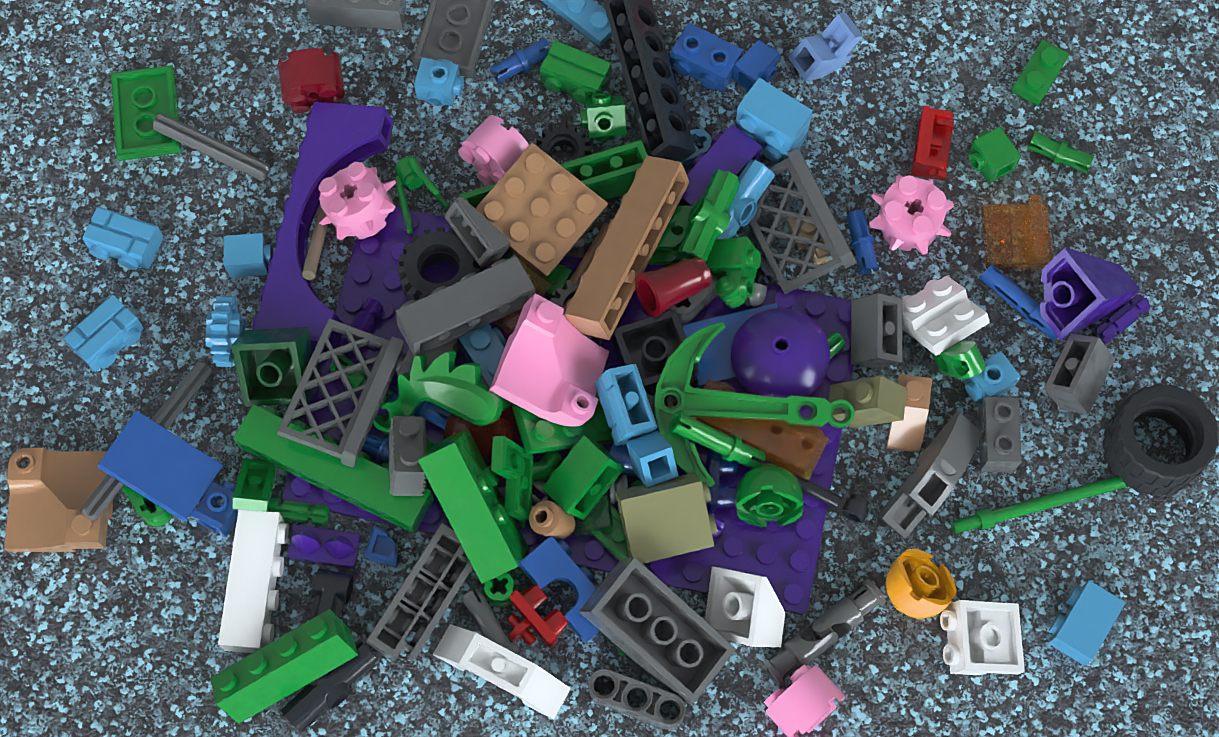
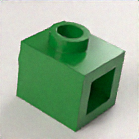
M1001 127L991 132L984 130L973 138V144L968 153L969 161L976 171L981 172L988 184L1015 170L1021 155Z

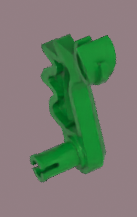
M449 351L437 357L428 367L427 356L422 354L414 357L410 374L404 373L398 376L399 397L397 400L381 405L382 409L388 410L389 418L386 414L377 416L373 424L377 429L389 435L391 419L394 416H414L415 410L422 402L428 401L475 425L484 426L498 420L502 411L509 409L511 402L489 391L490 387L481 383V365L479 363H467L455 368L456 353L455 351Z

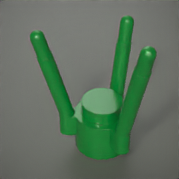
M414 156L405 157L397 162L394 168L397 176L392 181H396L395 187L397 188L408 234H413L414 230L404 187L415 190L424 184L444 209H449L450 205L441 195L435 184L425 174Z

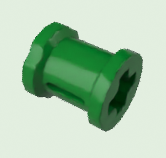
M506 572L486 581L484 591L489 603L501 608L511 604L509 596L516 591L513 578ZM497 583L501 587L505 585L507 592L503 595L500 592L495 593L493 586Z

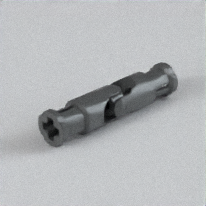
M869 579L865 580L862 583L863 587L849 598L844 596L818 619L784 643V649L774 657L761 662V666L766 674L778 687L783 685L784 679L804 664L806 666L837 640L864 621L863 617L876 606H883L886 603L884 595ZM813 636H816L818 639L817 641L809 642Z

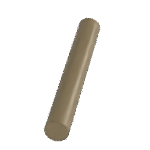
M321 206L318 210L302 272L303 278L307 280L315 278L328 224H318L326 216Z

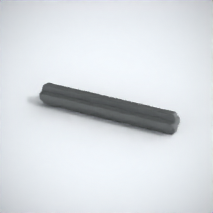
M159 113L153 122L155 131L260 181H264L270 172V165L163 113Z

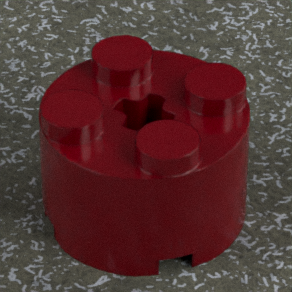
M308 48L288 53V60L284 62L282 58L278 60L282 101L291 106L292 112H308L314 102L341 104V99L345 95L341 59L338 53L332 51V56L324 55L323 49Z

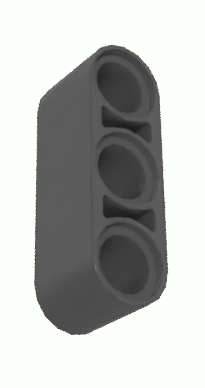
M608 669L597 670L589 679L590 697L598 705L665 730L676 729L684 720L685 704L679 696ZM603 679L609 680L614 685L613 691L605 696L598 694L594 690L595 684ZM637 691L645 695L647 702L644 706L634 708L628 704L627 697L632 692ZM665 704H673L678 708L679 716L674 720H666L660 715V708Z

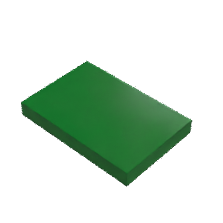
M173 65L111 73L116 156L118 160L124 161L182 153L181 142L155 131L153 128V122L159 113L179 121L176 77Z

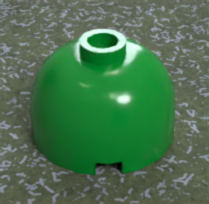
M764 464L747 472L738 483L735 498L737 515L748 524L766 527V521H777L778 526H785L795 522L803 514L804 496L802 487L795 475L774 464Z

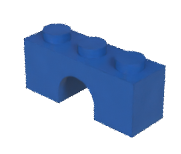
M550 536L521 561L519 568L541 590L554 581L566 582L573 588L576 601L573 608L564 617L567 619L571 629L585 644L600 631L579 613L580 609L597 589L592 583L595 578L583 564L579 567L570 558L573 554L572 550L561 538L556 541Z

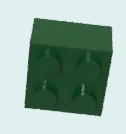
M308 327L245 330L231 345L244 407L252 406L253 404L256 406L289 405L313 354ZM313 374L310 378V381L315 379ZM319 386L304 392L303 397L306 403L319 390Z

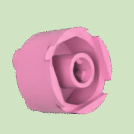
M494 115L488 116L462 143V147L458 150L461 158L477 169L478 179L486 186L498 183L530 146L514 127L507 130L500 125L504 120Z
M804 664L789 678L793 682L786 690L784 688L780 690L779 688L765 700L764 703L768 707L765 713L787 737H799V732L802 735L806 731L810 733L836 709L837 706L833 702L835 698L838 701H843L846 696L817 665L811 668L810 665L806 666Z

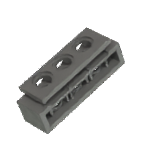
M443 523L440 525L365 642V645L392 662L398 658L403 649L409 652L408 660L413 661L416 659L473 568L470 561L462 556L465 551L454 530ZM453 562H459L460 565L445 586L441 581ZM440 590L442 592L432 610L426 615L423 612L434 592ZM417 619L423 620L424 622L408 645L404 641Z

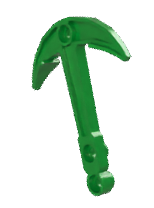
M723 322L709 325L683 341L668 358L657 383L654 398V416L658 431L672 446L676 465L686 474L696 473L702 482L706 481L710 488L715 484V481L703 466L694 441L689 442L688 438L669 430L670 421L683 426V423L672 419L677 411H681L689 417L781 420L787 424L819 427L829 423L836 428L846 427L853 421L855 416L852 404L842 399L830 403L825 398L789 396L788 398L692 388L690 386L693 366L694 364L698 365L708 345L726 328ZM667 396H673L677 400V405L669 408L665 405L664 399ZM802 406L810 408L811 416L809 418H803L800 415L799 410ZM835 409L844 411V420L838 421L834 418L833 412Z

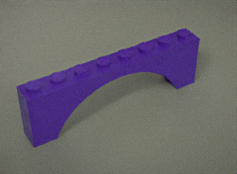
M314 102L312 111L306 119L307 130L305 138L299 146V161L297 168L292 172V187L289 198H286L284 202V218L282 225L276 232L277 244L274 255L269 259V274L266 285L261 289V305L258 315L253 319V330L308 327L314 352L328 319L343 323L331 309L319 300L311 280H307L302 276L307 256L309 231L320 206L319 197L321 192L319 191V185L321 181L333 176L339 170L347 168L354 162H362L388 149L394 121L385 107ZM335 331L331 332L328 339L333 349L338 347L342 335ZM326 347L324 348L322 353L327 352Z

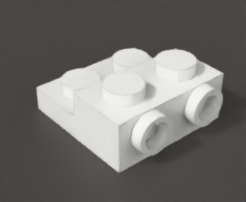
M948 276L940 280H930L922 291L913 296L906 295L902 297V329L935 356L990 323L987 312L970 301L967 297L966 289Z
M958 600L950 603L945 608L940 617V624L943 630H947L948 644L944 647L943 659L947 665H950V674H1021L1025 672L1019 604Z

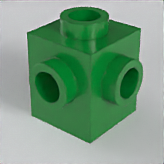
M598 93L592 95V98L585 99L586 109L580 110L581 128L588 129L589 139L595 138L597 141H608L613 139L614 136L627 135L625 104L622 95L611 96L608 93Z

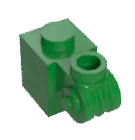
M748 237L716 239L706 265L709 267L711 274L719 279L715 285L717 295L728 307H739L746 301L747 297H752L754 294V281L757 269L761 265V254Z

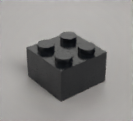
M673 309L657 317H649L615 328L613 332V345L621 366L636 364L645 392L653 396L668 358L687 337L677 311ZM696 364L693 366L690 383L697 381L698 365Z

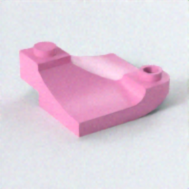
M535 293L524 304L515 331L508 337L489 391L550 422L564 426L583 425L595 412L598 398L595 397L597 390L594 383L603 373L609 351L576 329L563 315L564 309Z

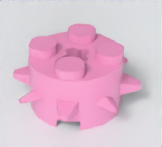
M354 162L347 168L339 170L333 176L323 179L319 185V191L321 192L319 197L320 206L326 216L318 224L326 225L333 223L337 229L338 240H343L347 236H357L358 239H365L375 235L386 226L385 218L390 212L395 210V205H393V200L388 190L396 184V181L382 183L377 176V168L365 167L361 162Z
M898 175L895 177V183L886 191L885 195L873 193L871 196L881 207L878 216L869 222L870 228L882 231V237L890 244L889 249L891 251L897 248L911 251L912 248H916L922 255L928 253V246L937 235L950 237L952 234L943 225L946 212L954 207L953 201H947L944 192L933 184L932 179L924 180L911 175L905 177Z

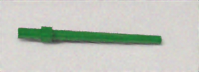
M1114 476L994 510L990 508L975 511L972 516L951 521V529L954 534L976 528L982 531L995 527V523L1127 486L1122 478Z

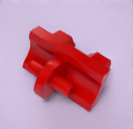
M536 584L521 594L516 590L509 596L511 599L510 603L524 618V621L521 622L515 614L507 619L514 628L508 638L512 642L522 638L530 646L537 640L530 632L533 629L551 649L558 643L557 636L568 625L567 619L557 608L544 619L536 613V610L548 600Z

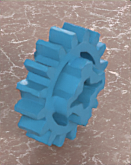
M217 296L216 301L213 303L214 311L208 313L206 317V347H210L211 354H214L213 362L216 363V367L235 366V360L231 345L245 331L246 320L245 316H241L240 310H237L238 301H236L235 296Z

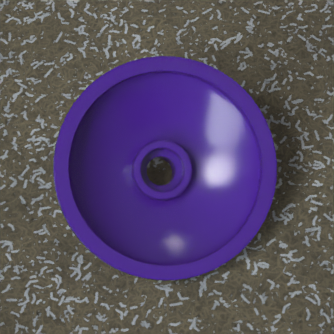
M769 309L753 315L738 329L731 346V364L740 384L752 395L788 398L789 396L806 397L814 392L826 377L830 364V347L823 330L807 315L791 309ZM778 343H784L787 349L778 350L775 346Z

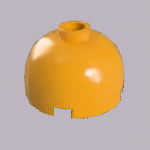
M907 549L892 563L888 569L885 586L887 594L897 610L907 616L924 619L934 617L942 612L952 602L951 600L956 596L957 590L954 579L948 569L943 564L937 567L930 561L933 556L919 549Z

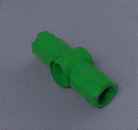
M720 169L714 171L703 196L694 204L689 212L687 221L690 225L677 251L681 260L701 257L706 263L716 238L727 228L731 219L728 211L741 184L738 181V177L730 171H722Z

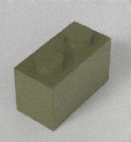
M880 375L830 385L828 401L832 403L842 399L852 404L855 416L853 421L847 425L851 428L904 420L907 388ZM835 409L833 416L836 420L842 421L845 418V413L841 409Z

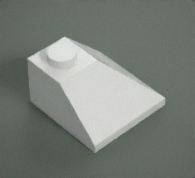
M712 566L705 621L728 641L752 647H781L785 611L767 577Z

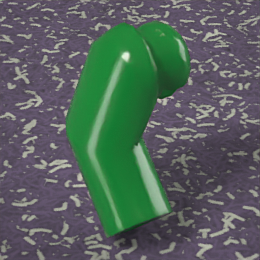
M556 451L546 452L539 462H533L532 482L546 481L562 460V456Z

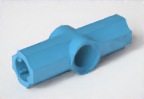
M750 160L738 177V181L741 184L728 211L731 215L730 222L725 231L716 239L733 238L739 227L749 224L755 216L757 201L775 176L764 164L757 160Z

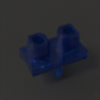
M711 449L707 453L706 471L715 481V484L711 488L708 487L711 502H706V507L709 513H713L716 507L734 506L736 486L719 485V476H736L738 469L737 461L729 462L722 459L720 453Z

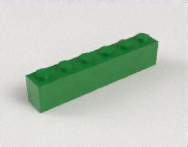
M641 140L560 165L603 200L628 193L635 179L636 171L642 166L648 155ZM497 183L459 194V197H463L470 205L476 208Z
M254 404L252 405L233 438L240 449L414 535L416 534L434 501L432 492L428 490L430 486L425 483V491L422 496H393L390 494L389 464L382 463L379 466L369 461L370 456L362 451L354 468L341 464V458L277 435L278 428L283 420V414L267 405L264 409ZM294 420L293 423L290 422L288 427L298 432L311 429V427L299 420ZM323 434L322 437L325 442L339 446L340 441L330 435Z

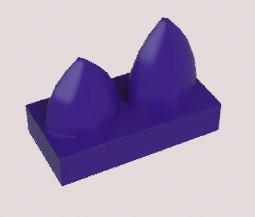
M293 525L287 558L291 561L356 569L361 535L359 533Z

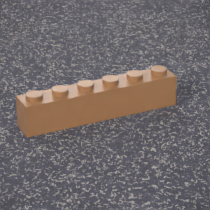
M646 156L642 166L636 171L635 179L628 193L623 196L621 206L615 218L610 221L608 231L602 243L597 246L591 264L581 276L580 285L566 306L565 316L582 334L610 340L636 288V275L644 273L690 182L681 162Z

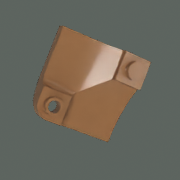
M22 448L13 453L9 459L7 472L10 495L4 550L7 552H75L76 549H106L108 519H112L113 499L96 521H91L83 516L81 509L108 475L97 468L107 451H51L45 448ZM29 459V465L26 468L21 469V463L24 460Z

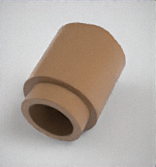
M541 501L530 512L529 522L531 528L543 536H552L555 540L565 539L575 529L574 516L565 512L554 502Z

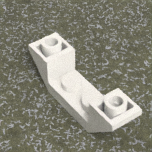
M451 624L433 653L434 656L462 671L466 669L521 698L525 705L553 720L571 690L570 687L538 665L478 633Z

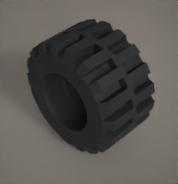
M437 227V232L432 233L430 228L423 230L424 235L421 237L415 234L411 237L413 244L406 243L402 248L404 255H399L398 259L400 266L398 267V274L408 301H418L429 296L432 291L441 286L449 287L460 282L467 274L482 272L481 266L456 232L451 229L449 233H446L444 227ZM440 261L453 263L459 268L457 274L445 283H431L422 277L424 271L430 265Z

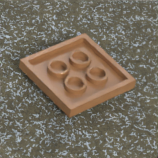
M532 142L475 209L511 242L508 248L510 251L547 279L606 209L608 203Z

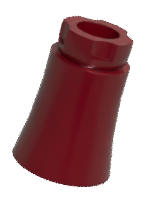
M694 257L658 270L637 274L635 277V287L643 308L652 317H657L670 307L709 287L712 276L704 260L701 257Z

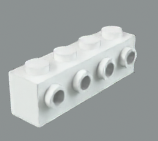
M238 510L218 645L225 651L254 653L273 642L274 624H270L272 611L277 610L279 603V591L275 590L276 579L282 576L284 568V558L280 557L281 545L287 543L289 532L288 524L285 523L279 512Z

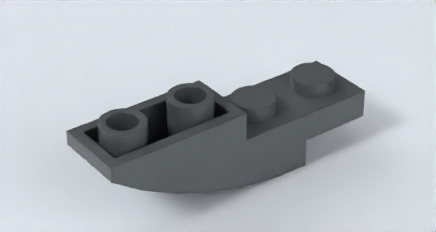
M957 411L918 457L915 463L919 466L877 516L900 537L906 539L926 514L934 515L955 487L978 446L982 432L963 414Z

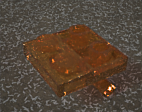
M1040 195L1028 197L1029 204L983 205L981 214L986 268L991 264H994L997 268H1044L1052 260L1047 204H1042V197Z

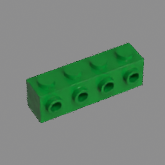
M331 609L317 615L308 622L212 676L210 679L216 705L240 724L358 656L351 629Z

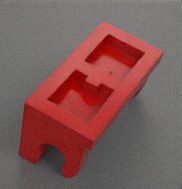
M923 106L918 122L911 175L945 181L954 121H951L954 116L952 112Z

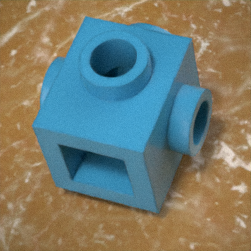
M422 57L414 82L416 97L434 106H453L456 96H461L464 87V78L460 77L459 66L447 59L433 60Z

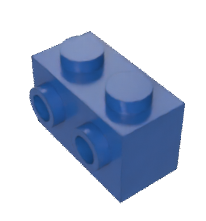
M688 23L671 50L670 64L680 75H689L700 81L704 87L710 90L716 89L724 93L733 79L734 65L742 57L743 49Z

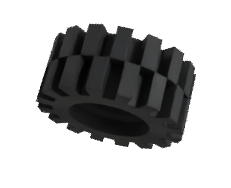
M561 122V128L558 129L556 123L550 125L551 131L545 128L542 130V137L538 135L536 139V146L551 158L552 150L559 145H569L575 150L576 154L572 160L592 155L589 137H586L583 129L578 132L577 125L574 124L571 125L570 129L567 128V122Z

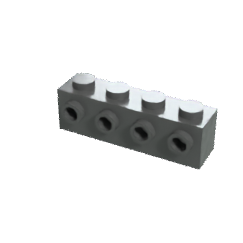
M517 256L508 260L501 259L493 263L489 269L478 274L476 272L467 274L460 282L449 287L441 286L418 301L410 300L404 303L400 309L396 310L397 326L415 357L523 308L524 304L535 294V287Z

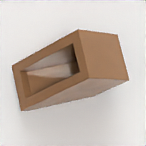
M899 374L895 383L907 388L904 420L889 422L886 448L919 453L929 412L932 378Z

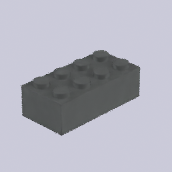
M635 557L621 558L579 611L668 692L679 696L685 703L694 704L736 650L733 645Z

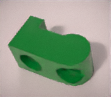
M963 339L936 356L931 352L940 373L957 379L974 377L984 371L987 366L975 341H965Z

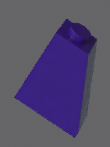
M1064 248L1042 269L1041 283H1044V301L1040 302V316L1061 341L1069 337L1070 334H1075L1119 310L1140 291V288L1121 265L1070 248Z

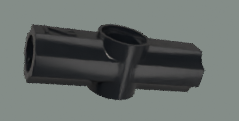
M360 639L355 642L358 656L309 683L280 710L300 733L304 732L328 709H334L352 693L353 686L380 662Z

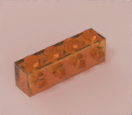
M709 379L703 388L734 392L733 387L722 381H716L715 383ZM691 417L728 436L734 434L740 437L743 443L764 451L766 459L807 480H810L829 441V438L824 436V432L815 426L805 427L803 425L787 424L781 420Z

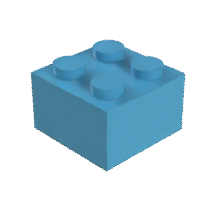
M759 77L738 105L735 127L762 146L761 151L767 159L780 163L789 158L788 152L800 148L806 140L813 110Z

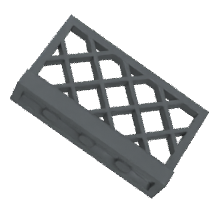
M799 148L788 152V159L768 168L775 176L761 195L759 203H757L756 214L750 221L784 294L842 265L846 269L857 263ZM789 170L791 179L787 188L773 185L777 175ZM795 184H796V186H797L799 192L793 190L794 187H795ZM770 191L784 194L779 209L765 205ZM791 196L804 200L800 214L785 211ZM808 210H809V212H810L812 218L806 216ZM762 211L776 214L771 229L758 225ZM783 216L797 220L792 235L777 231ZM803 222L816 225L817 230L813 240L798 237ZM763 233L768 235L767 240L765 239ZM775 237L789 240L784 255L771 252L770 248ZM821 237H822L824 243H820V242H819V240H820ZM796 242L810 246L805 261L790 257ZM816 248L829 251L832 260L822 265L811 263ZM776 260L781 261L780 266H778ZM787 263L801 266L802 269L799 277L786 282L783 274Z
M329 318L278 428L277 435L341 458V464L354 468L395 374L397 362L403 354L405 341L393 336L389 341ZM335 331L346 335L349 344L333 349L328 340L331 332ZM370 344L381 349L377 357L364 361L358 348ZM326 347L327 352L322 353L324 348ZM353 350L359 363L342 369L337 356ZM331 358L337 371L320 377L316 369L317 363ZM373 366L372 371L370 373L368 367ZM363 370L367 379L366 384L352 389L346 375ZM313 374L315 379L310 381V378ZM341 378L346 392L330 397L324 384ZM319 386L324 400L307 405L303 397L304 392ZM361 394L359 400H357L356 395ZM350 398L355 407L354 412L339 417L334 403ZM299 403H300L301 406H302V408L297 409V407H298V405H299ZM328 406L334 420L317 426L311 412ZM305 414L312 427L303 432L288 428L292 419ZM349 422L345 430L343 424ZM338 426L342 435L339 446L325 442L320 432Z

